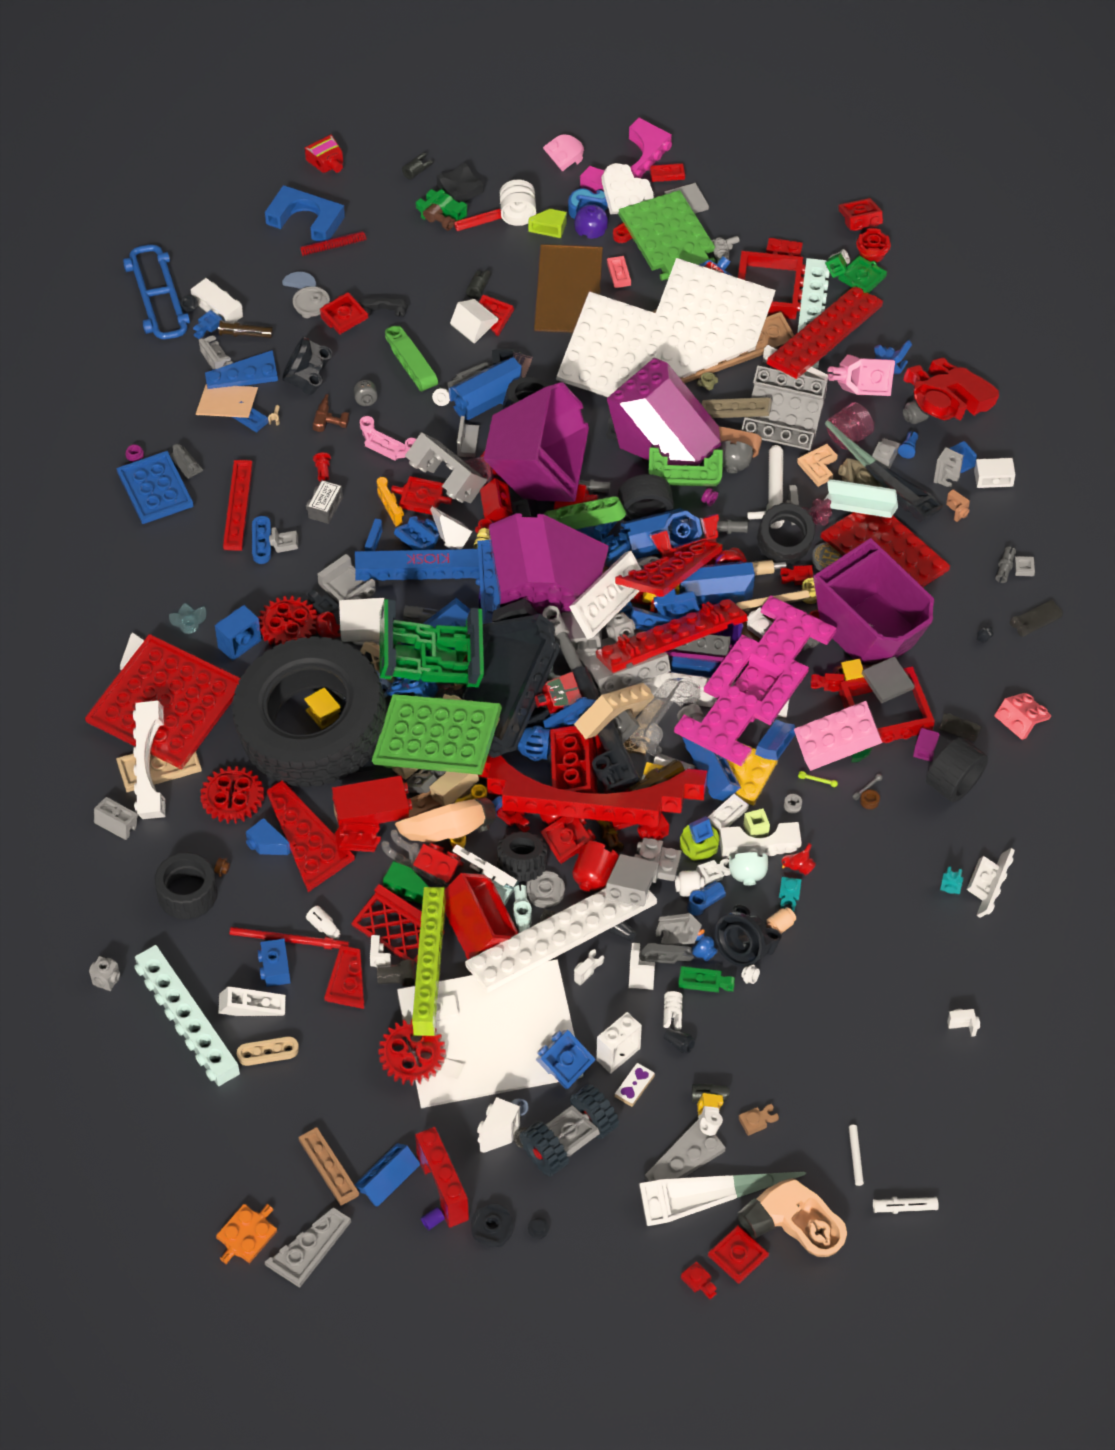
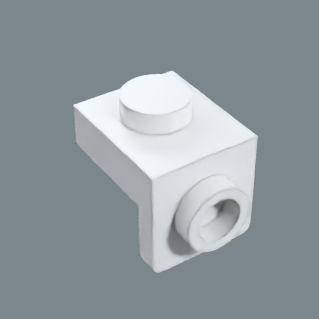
M956 1009L949 1012L947 1020L949 1029L969 1027L971 1037L976 1036L977 1029L980 1028V1021L978 1016L975 1017L974 1009Z

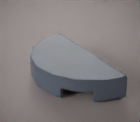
M305 272L290 273L282 281L284 286L294 288L316 287L314 277Z

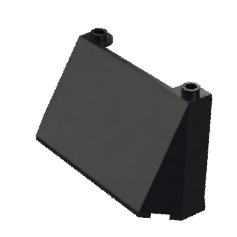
M541 614L483 624L484 675L479 687H467L466 685L461 699L500 703L502 707L499 716L500 721L495 729L488 756L492 758L517 749L535 708V696L541 694L560 651L559 644L555 641L553 633L555 631L554 624Z

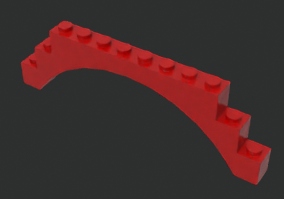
M501 755L495 758L487 756L483 773L478 775L480 778H487L488 793L502 795L503 810L659 826L662 811L681 813L684 799L704 800L707 787L706 770L687 769L665 782L644 789L610 794L579 793L539 783L513 768Z

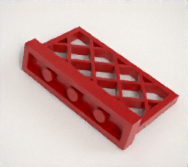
M379 884L374 890L375 894L351 925L370 938L372 935H376L375 929L386 927L387 936L380 937V943H384L386 949L416 967L418 955L413 960L407 956L406 950L419 949L418 934H420V930L417 927H421L422 912ZM376 901H379L383 904L384 910L372 912V906ZM394 912L399 914L398 921L388 922L387 914ZM384 914L385 923L374 925L373 916ZM371 917V926L363 927L359 924L363 918ZM403 924H414L415 931L404 933ZM400 925L401 933L390 935L389 927ZM416 935L417 944H405V937ZM402 938L403 946L394 948L391 946V939Z

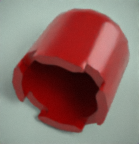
M588 841L587 844L583 843L572 870L573 879L582 890L588 892L590 890H601L607 885V881L619 858V855L614 850L609 852L604 849V844L596 841Z

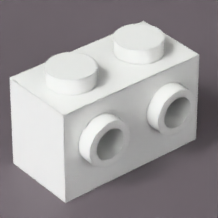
M1012 458L976 459L974 473L977 488L1013 486L1015 470Z

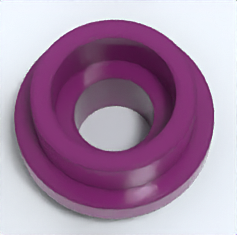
M130 445L125 455L129 461L136 462L143 458L144 452L140 446Z

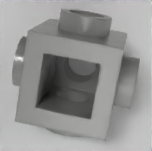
M621 612L616 614L607 623V634L617 643L618 636L622 637L623 634L628 638L634 636L635 624L632 619H629Z
M99 956L89 969L92 984L108 991L112 990L120 977L118 964L111 958Z

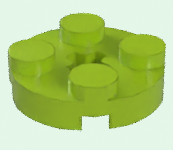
M687 825L680 836L681 850L692 861L710 858L718 851V832L712 827L714 836L705 839L702 844H698L693 841L689 825Z

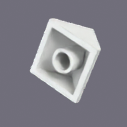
M475 299L458 302L450 324L475 344L498 321V318Z

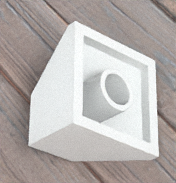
M432 506L430 510L440 537L445 541L444 545L452 550L455 548L462 549L472 531L460 521Z

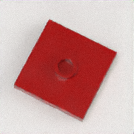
M737 1225L708 1252V1256L740 1284L769 1257V1253Z

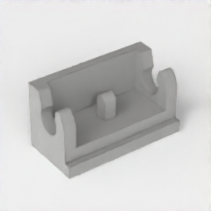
M209 336L205 339H199L200 352L212 369L215 370L232 364L231 358L224 353L217 341L210 343L216 337Z
M945 447L937 459L934 483L952 487V483L946 481V479H951L952 481L959 480L963 455Z
M105 797L94 808V823L127 840L130 836V829H136L138 814L119 803Z
M690 913L664 916L659 918L660 922L656 929V936H660L663 931L662 945L695 943L702 925Z

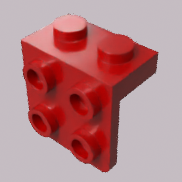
M435 843L423 844L413 865L450 883L457 866H463L465 863L461 861L462 857L453 852H443L444 848Z

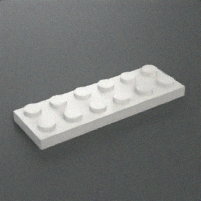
M632 551L625 552L569 606L587 639L594 637L639 592V590L615 584L616 576L621 575L625 577L631 570H641Z

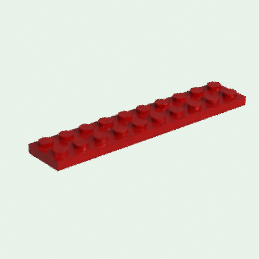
M852 287L769 356L766 364L798 379L880 309L883 300L875 295L864 293L861 288Z

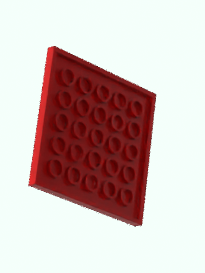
M149 634L85 717L87 723L136 746L133 730L136 728V722L133 718L136 703L159 701L164 708V725L158 728L154 736L150 754L182 770L232 703L240 678Z

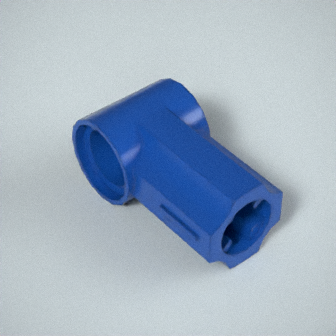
M714 881L701 890L693 891L687 904L688 912L694 916L701 915L704 909L725 897L726 892L722 884Z

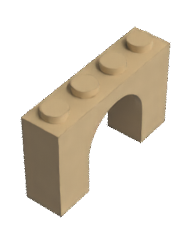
M644 683L603 694L574 725L585 739L594 737L613 718L627 709L635 718L655 697L651 693L650 688Z
M392 766L393 771L404 779H407L418 770L415 768ZM446 771L443 776L429 786L432 799L442 806L452 804L479 781L478 774Z

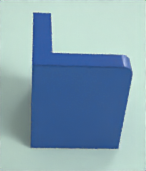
M965 441L950 448L963 455L960 473L975 467L977 455Z

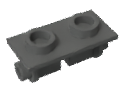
M175 444L173 446V453L170 454V457L188 479L203 471L182 445Z

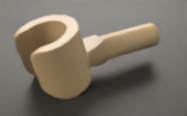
M276 405L274 413L268 416L269 425H271L273 420H276V425L280 424L278 417L280 406Z

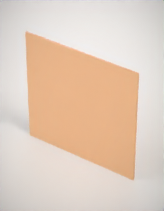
M206 384L196 415L249 418L258 387L231 386L207 389Z

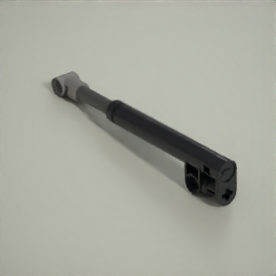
M548 606L544 609L543 616L554 624L555 631L553 633L555 640H557L571 672H573L581 697L597 700L600 697V693L588 668L581 664L558 608ZM551 616H556V618L552 620L549 619ZM611 720L598 733L606 752L595 757L592 762L598 780L603 783L605 788L604 794L620 793L640 782V777ZM601 765H607L604 769H598Z

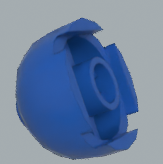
M618 533L619 536L617 537L610 535L600 541L608 545L604 566L610 568L625 552L631 551L629 538L624 533Z

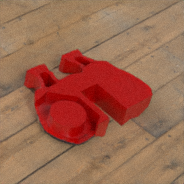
M944 357L932 361L928 374L920 365L907 368L903 379L906 383L914 385V397L919 409L926 415L943 422L952 419L962 420L966 409L972 415H976L979 412H987L996 404L999 397V391L992 384L966 368L956 367L948 363Z

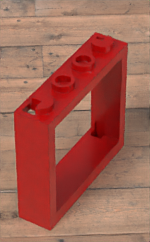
M741 251L739 279L745 280L747 266L796 271L793 302L772 301L767 314L768 317L782 312L785 319L796 320L797 311H800L801 302H798V300H802L803 292L800 287H803L804 277H801V274L805 275L806 264H802L803 257Z
M913 667L903 668V670L914 684L912 691L923 719L877 728L882 743H890L893 740L908 739L919 735L921 728L933 731L935 721ZM864 677L840 682L839 695L845 709L855 705L852 696L873 692Z

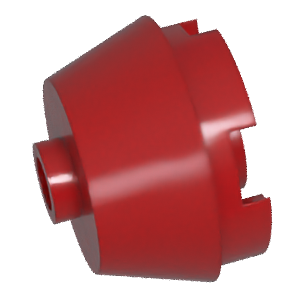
M877 228L867 229V232L859 235L856 242L860 256L876 263L885 257L891 247L889 236L881 233V230Z

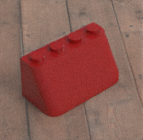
M461 873L444 890L446 900L445 913L468 960L518 934L494 883L486 875Z

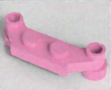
M364 416L360 419V428L366 440L365 446L393 460L405 458L406 453L416 441V438H408L405 444L374 430V419L372 417Z

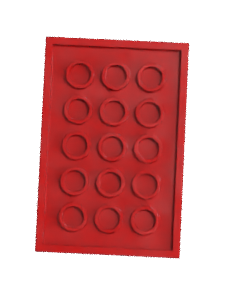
M853 512L821 532V538L842 556L871 538L922 587H925L950 569V565L894 516L888 518Z

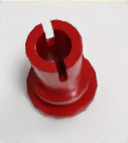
M324 452L313 456L320 482L322 480H329L328 467L331 456Z

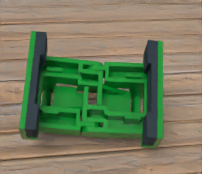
M384 599L379 612L380 678L391 680L393 676L417 681L421 678L424 682L467 683V687H479L484 675L482 609H470L466 619V627L436 625L434 628L431 625L395 620L396 600ZM402 642L407 644H413L414 646L398 645L397 643ZM447 647H455V650H451ZM425 650L429 651V656H426ZM467 655V662H463Z

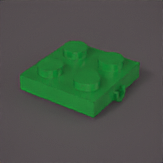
M859 255L846 267L848 269L847 272L839 275L838 280L850 287L861 288L864 293H869L886 277L887 271L878 267L875 261L870 262Z

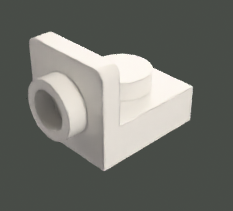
M761 607L756 611H752L747 617V629L760 639H762L773 624L763 616Z
M380 935L371 936L370 966L377 968L390 967L391 954L383 953L384 943H380Z

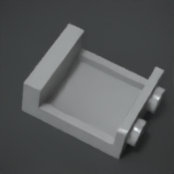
M347 554L318 573L319 586L338 603L339 600L366 599L371 597L376 591L373 579L369 581H355V568L351 565V558Z
M620 854L607 881L606 898L644 907L647 892L652 882L656 883L659 863Z

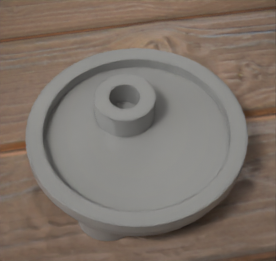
M318 287L302 288L293 297L294 308L304 318L320 315V308L330 303L327 292Z

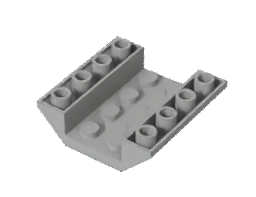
M757 366L751 398H771L769 416L745 417L741 431L758 434L764 441L810 451L816 437L822 413L827 381L803 375L795 379L780 370Z

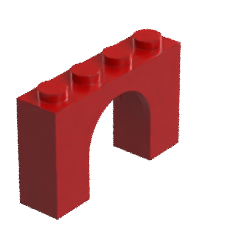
M433 1127L415 1134L417 1158L424 1174L432 1173L440 1196L441 1211L448 1227L450 1228L468 1221L467 1195L436 1128Z

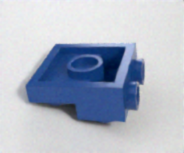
M673 589L664 597H654V604L658 614L679 619L689 613L701 610L694 591L683 592L677 595L675 589Z
M559 1030L551 1037L553 1042L549 1046L544 1045L537 1051L539 1056L535 1060L548 1074H552L565 1089H568L596 1059L569 1030L562 1032Z

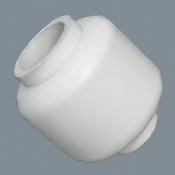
M696 870L681 871L678 876H675L676 892H679L683 897L690 896L693 891L704 888V877H700L699 872Z

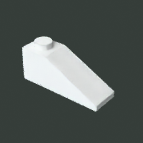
M227 987L219 994V1013L234 1016L285 1015V995Z

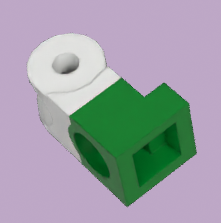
M844 249L836 254H832L825 264L832 278L847 272L846 264L850 263V258Z

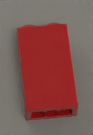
M395 776L332 787L338 825L340 826L343 821L380 824L408 819L409 810H412L411 799L406 797V794H409L407 782L403 783L402 776Z

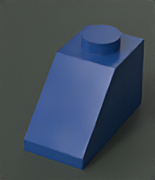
M264 818L246 831V844L251 850L255 849L259 854L288 855L291 853L289 842Z

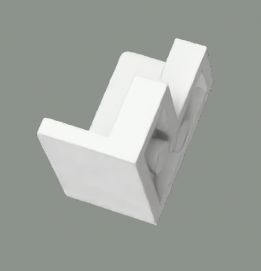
M632 943L629 988L653 990L655 962L641 961L639 958V953L641 952L640 943Z

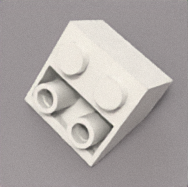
M496 1097L494 1103H490L488 1106L485 1122L481 1121L477 1133H479L480 1151L483 1153L512 1143L520 1127V1106Z

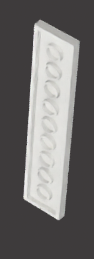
M605 888L511 937V939L501 942L465 961L466 967L488 993L657 904V898L648 890L646 904L642 907L607 899Z

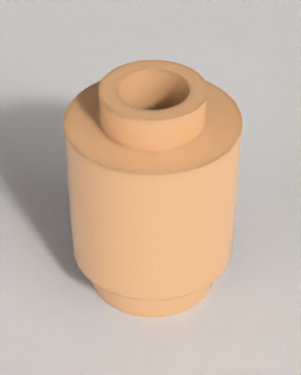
M781 908L766 920V927L774 928L782 934L794 924L796 916L790 908Z

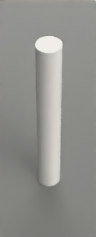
M850 1125L849 1134L855 1185L860 1186L864 1182L857 1125Z

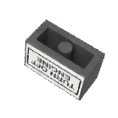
M322 480L319 486L315 487L312 499H309L307 502L306 510H308L309 518L329 524L343 498L342 486Z

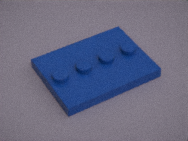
M168 451L116 468L117 474L142 524L194 507L193 501Z

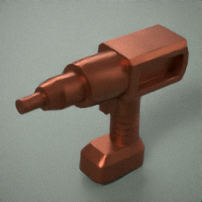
M326 394L321 404H319L318 410H316L313 430L323 432L326 422L347 428L349 413H342L341 418L333 417L332 413H328L329 401L328 394Z

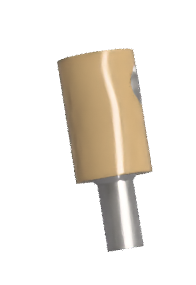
M773 560L752 562L755 576L772 574L774 569L786 568V562L773 563Z

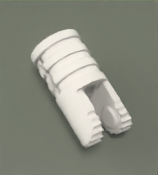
M320 906L313 907L307 913L306 919L319 932H324L328 937L334 938V940L340 937V931L334 925L333 919Z
M675 991L667 992L664 995L663 1027L669 1028L671 1018H674V1030L681 1031L683 995Z

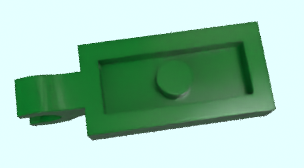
M681 966L679 988L719 992L721 987L726 991H734L735 978L730 976L723 977L721 976V971Z

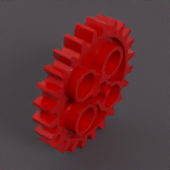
M284 596L282 601L277 597L276 603L269 601L270 607L264 605V611H260V616L258 617L260 633L264 641L268 640L269 645L275 643V646L281 643L283 645L285 642L293 639L294 641L297 638L307 637L308 639L312 637V634H317V612L313 610L312 604L308 605L307 600L301 602V597L294 600V597L291 596L290 600H287L286 596Z
M228 766L227 771L220 768L219 774L213 772L214 777L208 776V782H203L200 796L203 809H206L207 814L212 815V819L218 816L219 822L226 819L227 824H229L230 820L233 819L236 824L239 818L244 822V816L252 818L251 812L258 813L257 807H262L261 801H264L262 781L258 780V775L253 776V771L246 773L245 767L241 771L238 770V766L234 770H231L230 766ZM236 781L235 784H234L235 792H233V795H232V791H233L232 785H233V782ZM232 797V807L229 808L231 803L230 798Z
M403 1020V1026L395 1023V1030L390 1027L388 1028L390 1035L383 1034L385 1041H380L382 1049H379L378 1052L382 1056L379 1058V1061L384 1063L382 1065L383 1070L389 1069L387 1072L388 1077L393 1074L395 1075V1082L401 1078L403 1085L407 1080L410 1081L411 1086H413L414 1080H417L419 1085H421L423 1078L429 1082V1075L436 1077L435 1069L441 1071L442 1066L439 1063L445 1062V1058L442 1056L446 1055V1050L442 1049L445 1047V1042H439L442 1039L441 1034L436 1036L414 1035L412 1020L410 1024ZM413 1036H419L422 1038L418 1042H414L411 1040ZM403 1037L407 1039L412 1052L416 1051V1059L419 1061L422 1067H419L417 1065L414 1055L411 1052L409 1053V1047L406 1044V1042L402 1039ZM400 1045L403 1047V1050L397 1052L393 1050V1047ZM423 1053H429L432 1055L429 1059H424L421 1057ZM409 1062L414 1066L406 1069L403 1067V1064Z

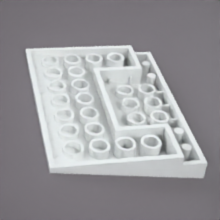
M558 960L547 961L488 993L473 975L439 981L438 998L454 995L459 1013L456 1017L436 1021V1035L441 1034L442 1039L439 1042H445V1047L442 1049L446 1050V1055L442 1057L464 1064V1068L458 1079L436 1072V1077L429 1075V1082L423 1078L421 1085H419L417 1080H415L421 1108L559 1082L552 1074H548L535 1060L539 1056L537 1051L544 1045L549 1046L553 1042L551 1037L557 1031L569 1030L574 1035ZM415 986L397 989L402 1021L405 1020L407 1024L411 1023L413 1017ZM413 1036L411 1038V1040L414 1042H418L422 1039L419 1036ZM408 1044L409 1053L411 1052L414 1055V1058L416 1059V1051L412 1052ZM423 1053L421 1057L426 1059L428 1053ZM416 1059L417 1065H418L419 1067H422V1065H421V1064L419 1063V1061Z

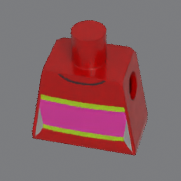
M332 135L305 147L306 161L322 173L332 169L336 173L342 170L343 153Z

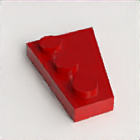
M340 945L325 994V1001L364 1009L360 949Z

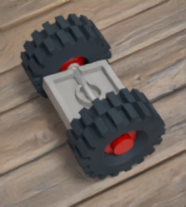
M592 1084L585 1085L570 1098L571 1107L545 1125L543 1122L537 1121L520 1133L519 1138L521 1139L520 1142L523 1145V1149L527 1152V1156L532 1159L533 1164H536L537 1168L540 1171L542 1170L544 1175L547 1174L548 1177H552L569 1164L568 1157L593 1138L602 1139L619 1126L618 1116L614 1112L615 1109L609 1104L610 1102L604 1097V1094L600 1093L599 1089L594 1088Z

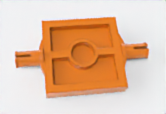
M245 1204L242 1205L216 1235V1238L228 1249L220 1257L222 1262L224 1261L227 1264L234 1255L243 1258L249 1264L277 1232V1228L266 1220L273 1211L271 1206L269 1207L266 1204L262 1211L258 1213Z

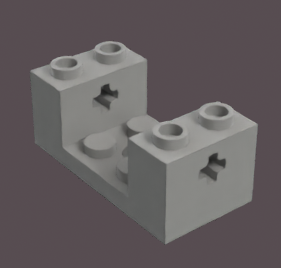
M422 432L405 455L410 460L409 464L416 469L419 468L425 473L426 471L434 473L440 463L445 461L447 463L446 466L453 470V472L442 487L447 490L446 494L452 499L456 498L462 503L466 501L471 504L487 481L486 478L440 441Z

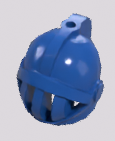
M542 726L525 728L517 746L520 753L533 761L547 760L551 752V729H546Z

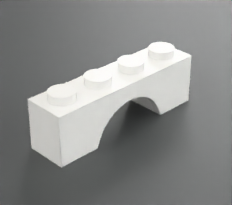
M798 822L780 823L777 830L766 838L750 837L742 831L740 826L720 828L719 841L722 858H729L731 856L734 859L735 854L756 852L757 856L763 854L768 856L776 854L792 855L799 853L801 850Z

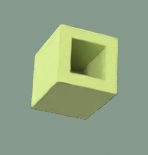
M764 809L745 813L743 826L746 834L753 838L768 837L770 824Z

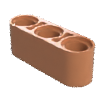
M719 426L721 442L731 441L730 444L736 445L738 441L748 444L753 448L752 457L758 455L762 442L761 436L755 433Z

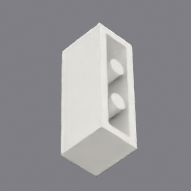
M207 278L191 289V295L197 298L198 306L206 312L213 311L223 318L224 322L234 323L243 317L241 303L238 300H234L226 291L221 290L214 282L209 281Z

